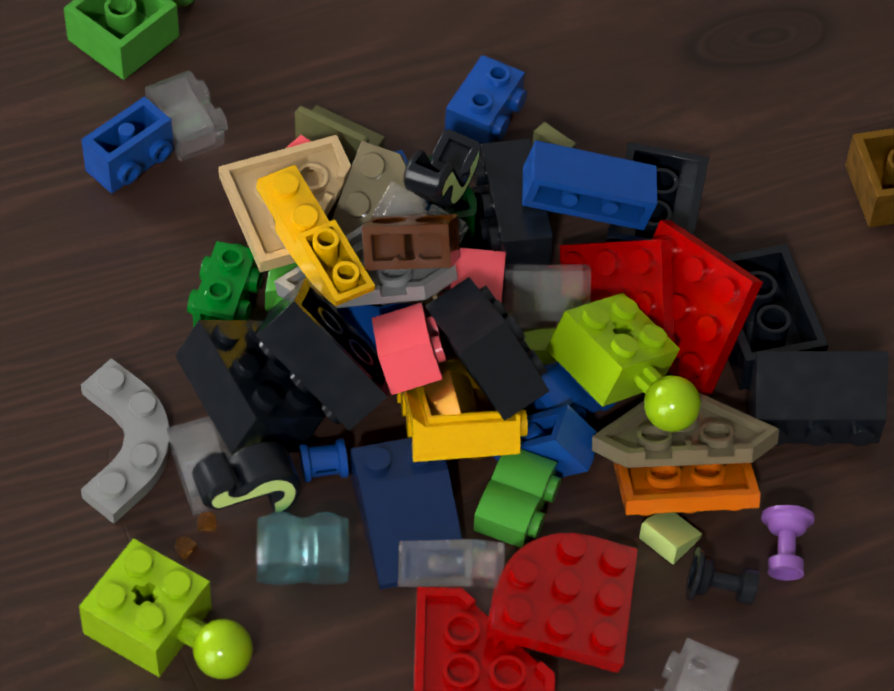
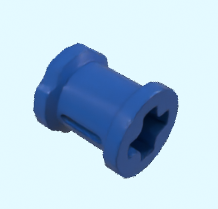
M343 438L336 439L335 444L313 447H308L307 444L299 445L300 465L304 483L311 482L312 478L338 474L341 479L348 478V461Z

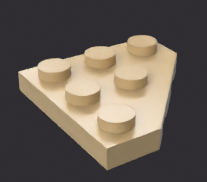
M337 135L219 166L220 181L260 273L296 262L275 231V219L256 189L257 179L295 164L327 216L343 190L351 170V164Z

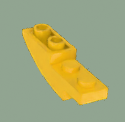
M295 164L257 179L256 189L275 219L277 235L305 276L328 301L338 306L375 290V284L335 219L332 221L328 220Z

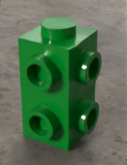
M216 241L211 257H204L200 268L201 284L199 289H192L187 304V313L192 314L193 328L198 320H249L252 302L249 300L252 292H259L264 273H260L250 248L242 244Z

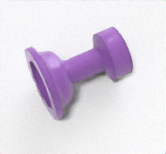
M795 505L768 507L762 511L761 520L768 526L772 534L778 536V553L771 556L768 560V575L777 580H798L804 576V560L796 556V537L805 534L807 528L814 524L815 515L807 508Z

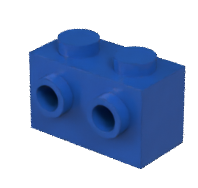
M481 55L446 107L445 130L450 129L476 140L480 146L482 143H492L496 138L501 140L508 129L511 115L514 111L520 112L526 101L527 90L523 89L525 72Z
M145 96L81 139L85 171L111 194L124 185L134 182L141 173L154 164L163 162L174 151L171 118Z

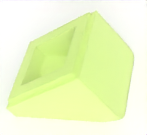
M659 513L652 515L642 523L639 538L674 565L702 537V533L676 513Z

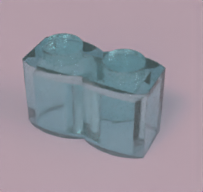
M274 512L268 516L258 518L257 582L273 585H287L300 582L310 584H341L348 582V518L337 516L331 512H320L306 518L292 516L287 512Z

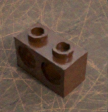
M458 214L372 217L362 226L365 270L451 268L461 257Z

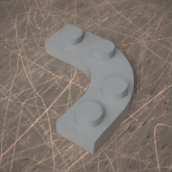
M111 358L81 384L83 396L111 416L123 429V446L114 460L81 489L83 500L115 524L160 479L169 457L170 433L166 412L155 393L140 379Z

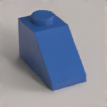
M569 405L527 416L528 434L527 436L520 437V449L556 461V476L560 478L589 471L595 454L592 451V436L597 432ZM500 455V456H492V457H493L494 459H496L497 461H499L501 455Z

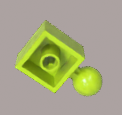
M620 293L564 312L546 350L602 407L644 393L646 416L658 429L667 432H678L690 427L695 422L701 409V399L698 390L689 380L675 375L666 376L680 348L667 336L662 328L656 326L638 308V305L632 299L628 298L624 293Z
M134 538L79 606L83 634L158 677L162 675L184 644L193 648V656L200 670L216 679H229L239 675L247 668L252 658V640L242 625L228 619H218L207 624L203 622V619L212 609L210 581Z

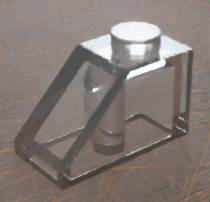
M474 539L399 541L398 587L494 589L504 569L505 543Z

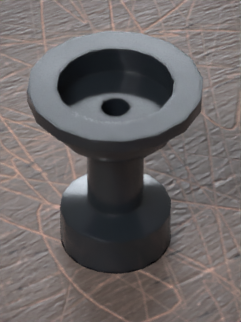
M697 547L688 572L686 600L691 601L696 595H704L709 591L710 587L735 592L738 603L752 605L758 589L759 570L744 567L740 575L715 569L712 557L705 554L704 547Z

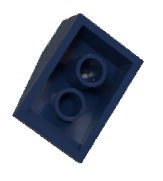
M412 437L351 448V481L379 590L468 573L446 460L413 462Z

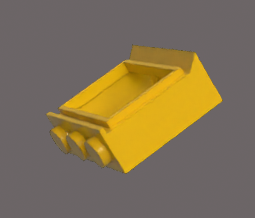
M459 359L439 363L441 372L450 370L462 373L471 381L472 388L480 389ZM423 386L397 393V403H401L402 417L406 416L408 438L412 437L413 462L520 454V437L527 436L528 421L525 410H520L505 421L497 411L432 416Z

